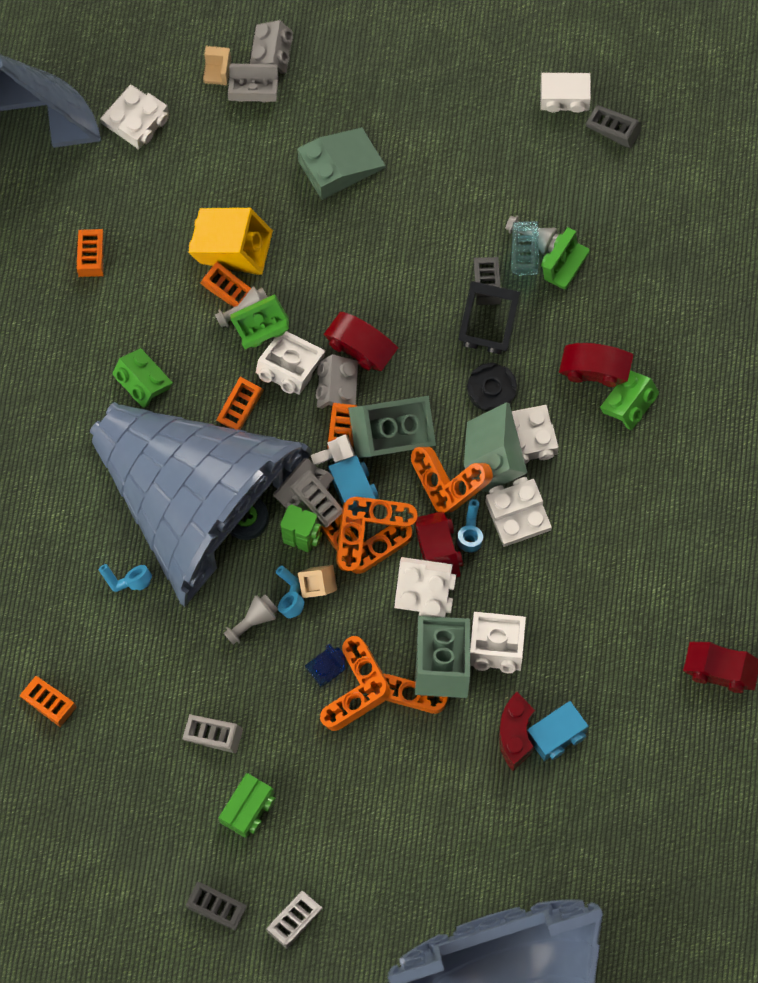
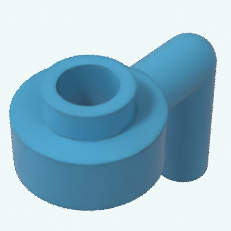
M476 499L469 501L466 526L462 527L457 535V545L465 552H475L482 546L483 533L476 527L479 501Z
M107 564L99 568V572L114 592L127 587L131 590H142L150 584L152 578L151 572L145 565H139L131 569L125 578L117 580Z
M279 566L276 574L290 585V590L280 600L278 610L286 618H293L300 615L304 609V598L299 595L301 589L300 582L284 566Z

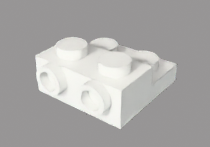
M130 84L100 120L104 126L137 149H140L143 144H147L152 139L154 131L166 123L169 112L166 104L150 93L145 95Z
M286 331L283 335L275 337L258 359L256 373L262 381L267 383L273 381L279 384L284 392L289 394L295 392L300 395L311 380L313 371L324 358L325 350Z
M547 405L512 411L525 464L532 459L547 460L557 455L558 444Z
M522 477L515 480L511 487L504 489L500 485L489 490L490 494L486 495L485 502L503 547L551 531L552 527L534 479L528 480L527 477Z
M401 557L394 608L418 611L419 616L445 617L446 613H451L453 598L448 597L449 589L454 590L456 574H451L453 564Z
M474 612L470 665L480 671L488 670L489 667L500 668L502 672L508 674L515 672V670L521 671L526 617Z

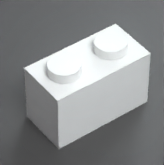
M542 73L541 110H547L548 112L571 110L577 113L584 110L589 111L591 100L590 73Z

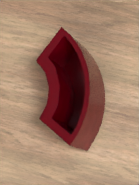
M341 311L323 334L330 341L329 345L334 350L351 355L358 360L361 367L368 371L371 369L382 371L398 350V347L375 327L356 316Z
M568 344L564 348L559 373L576 383L595 381L608 387H616L619 384L628 382L634 354L603 344Z
M444 512L417 517L414 524L423 560L453 564L451 574H456V577H460L459 567L463 566V560L460 551H455L451 534H454L452 520L447 519Z
M689 642L683 672L693 676L692 680L697 683L706 684L709 682L728 687V690L735 693H743L744 690H755L758 678V658L747 651L727 649L712 642Z
M518 692L506 704L499 729L500 749L512 771L530 757L533 752V745L528 739L527 726L534 718L535 710Z

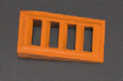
M103 229L78 230L77 273L79 277L103 276ZM98 236L97 240H84V237ZM84 245H97V248H84ZM84 253H97V255L84 256ZM84 261H96V263L84 264Z
M219 262L214 264L200 282L201 285L232 307L238 306L242 299L239 302L235 300L241 291L247 294L251 289ZM218 273L221 277L215 284L212 280ZM226 279V280L229 281V283H228L227 286L222 290V289L220 288V285H221V284L224 282V280ZM233 285L237 286L238 288L231 296L227 294Z
M239 377L216 421L228 428L241 430L264 390L250 381ZM245 388L253 393L250 397L242 393V389ZM239 396L248 401V404L245 406L236 401L237 397ZM232 405L244 410L242 415L230 409ZM227 413L238 418V422L235 423L227 419Z
M333 403L328 442L337 438L335 434L349 435L353 448L354 442L350 417L338 415L350 416L349 408L357 407V405ZM336 423L350 425V428L337 427Z
M37 676L33 678L19 695L59 727L64 724L77 708L73 701ZM37 685L41 686L42 688L31 698L29 696ZM47 691L49 694L41 704L38 703L39 698ZM54 696L56 700L49 707V709H47L45 706ZM62 702L64 705L55 715L53 711Z

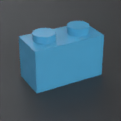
M357 455L328 466L329 473L334 477L332 483L342 506L351 497L379 498L375 485H369L366 478L369 476V472L365 462L360 463ZM354 502L353 505L348 506V510H351L352 515L356 516V513L359 511L367 512L370 503H366V508L357 507V502Z
M569 701L527 729L528 739L544 761L548 758L554 760L565 752L563 748L571 743L577 745L586 738L585 733H587L588 725L572 702Z

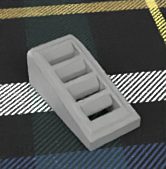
M307 470L290 487L304 507L316 514L318 524H321V526L328 527L342 514V507L311 471ZM311 482L312 486L302 493V490ZM316 491H318V493L309 501L308 498L311 497ZM324 499L325 501L316 509L315 506Z
M189 714L182 739L222 751L237 753L243 729L235 723ZM197 723H201L198 737H196L194 734ZM208 726H211L208 739H206L205 735ZM220 728L221 732L218 741H215L218 729Z
M301 891L267 927L266 931L288 949L318 915L322 907L305 892ZM303 901L312 911L308 913L298 904ZM294 909L305 917L303 921L292 913ZM287 917L298 925L295 929L285 921ZM280 925L291 933L288 937L278 929Z

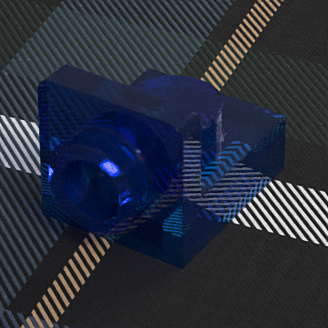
M330 643L325 646L326 650L305 665L306 670L320 688L346 670L345 655L338 647L334 649Z

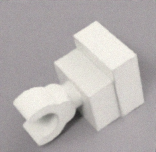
M345 434L327 442L329 449L310 455L313 464L318 465L332 458L335 463L355 456L348 435Z

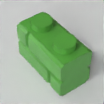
M292 504L288 506L280 524L283 543L292 547L297 545L298 549L309 552L313 546L317 547L321 540V524H318L315 513L308 510L303 512L302 508Z
M246 773L220 814V823L245 838L250 833L255 834L262 823V820L259 818L263 811L269 812L276 800L273 797L275 794L274 789Z

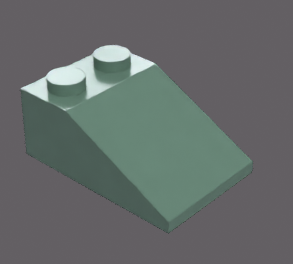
M363 128L320 137L297 148L298 162L321 200L386 168Z
M429 396L349 408L355 455L358 458L413 450L417 447L436 446Z
M507 402L467 422L464 456L465 469L473 463H486L493 472L491 482L481 491L489 492L490 489L496 486L504 485L528 473L510 403ZM478 475L477 477L472 478V479H473V480H474V479H480V477H479V475Z
M418 616L415 695L468 698L470 682V619Z

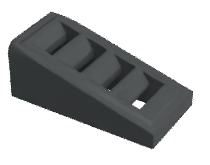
M599 105L595 107L586 122V127L628 148H632L642 130L639 120ZM601 116H605L602 123L598 124V121L601 118ZM610 120H613V122H612V124L610 125V127H607V125L609 124ZM621 124L620 130L617 131L618 126Z
M498 257L474 258L475 282L494 281V284L488 285L500 287ZM493 264L494 268H479V265ZM480 273H494V276H480ZM476 293V305L501 304V298Z
M198 881L186 903L187 909L235 931L247 908V905ZM201 893H206L201 906L197 905ZM214 897L216 901L211 911H209L207 906L211 898ZM223 901L226 905L221 916L216 913ZM234 906L236 910L229 921L226 917L231 907Z

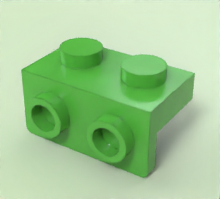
M567 227L563 235L559 234L555 240L554 249L550 254L547 253L541 264L544 280L562 289H567L590 253L589 248L577 243L575 230Z
M275 294L230 315L233 325L242 338L244 349L257 347L271 337L283 335L289 329L288 316Z
M141 348L119 358L113 371V376L143 408L149 405L153 397L169 390L173 384Z
M630 370L628 382L617 385L600 406V409L604 414L623 421L626 428L632 430L650 405L656 400L659 391L651 378Z

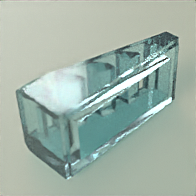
M537 221L513 222L511 270L514 275L538 274L539 236ZM519 231H532V235H519ZM531 241V245H519V242ZM519 252H531V255H519ZM520 262H530V264H520Z

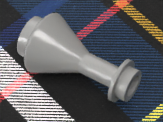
M518 215L509 218L505 229L509 230V234L515 230L528 236L543 255L552 252L555 240L559 235L557 234V228H532L519 222Z
M252 287L238 306L224 313L219 309V313L215 314L221 328L224 326L229 327L228 321L231 320V314L267 298L264 289L260 288L257 290L255 287Z
M256 595L245 618L232 630L226 627L227 630L223 634L233 645L236 642L240 643L238 637L251 626L275 620L276 616L274 613L278 609L266 595H263L261 598Z

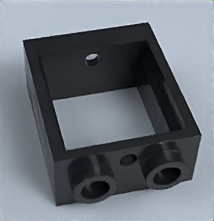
M471 281L458 340L464 341L463 346L478 349V345L488 347L487 351L502 355L503 350L508 351L522 292ZM476 293L512 300L502 343L467 335Z

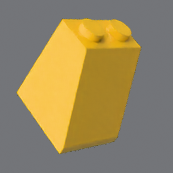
M200 208L198 217L195 220V229L192 240L189 243L188 253L200 264L214 266L216 262H219L226 269L262 275L273 230L252 208Z

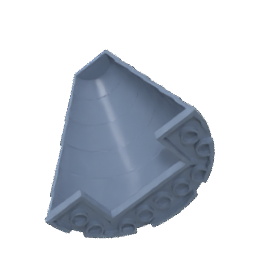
M0 54V111L48 105L53 148L101 141L99 128L93 113L83 97L73 87L53 74Z
M116 402L109 406L106 411L107 415L101 422L97 421L90 429V433L93 435L92 443L105 467L108 468L121 497H124L136 524H139L150 549L154 552L180 604L184 607L217 569L214 551L269 485L273 482V486L278 489L304 458L308 459L312 454L311 449L301 442L282 440L276 437L248 433L244 430L186 420L177 416L158 414L150 410L119 405Z
M583 900L540 902L532 906L529 912L521 910L520 907L500 911L457 926V930L449 938L446 934H439L413 948L399 959L400 968H398V965L391 967L388 979L390 983H595L600 946L598 940L603 914L597 904L589 903L587 908Z

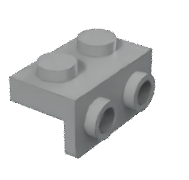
M281 20L257 24L250 64H273L278 66V71L281 74L286 73L291 42L293 40L292 30Z
M230 64L228 101L277 102V65Z
M333 354L322 360L317 369V374L319 375V383L316 390L317 408L323 409L328 405L333 406V403L356 405L358 361Z
M304 458L274 492L273 496L286 509L292 504L302 508L304 512L307 509L290 487L307 470L312 472L326 490L329 489L330 482L334 477L328 471L317 468L309 459ZM311 482L302 490V493L312 486ZM316 491L311 497L308 498L309 501L318 493V491Z

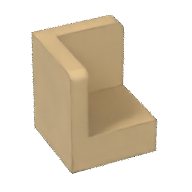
M206 46L204 54L206 62L204 83L227 85L229 66L231 64L230 48Z
M333 565L313 567L298 572L302 598L323 596L337 590Z

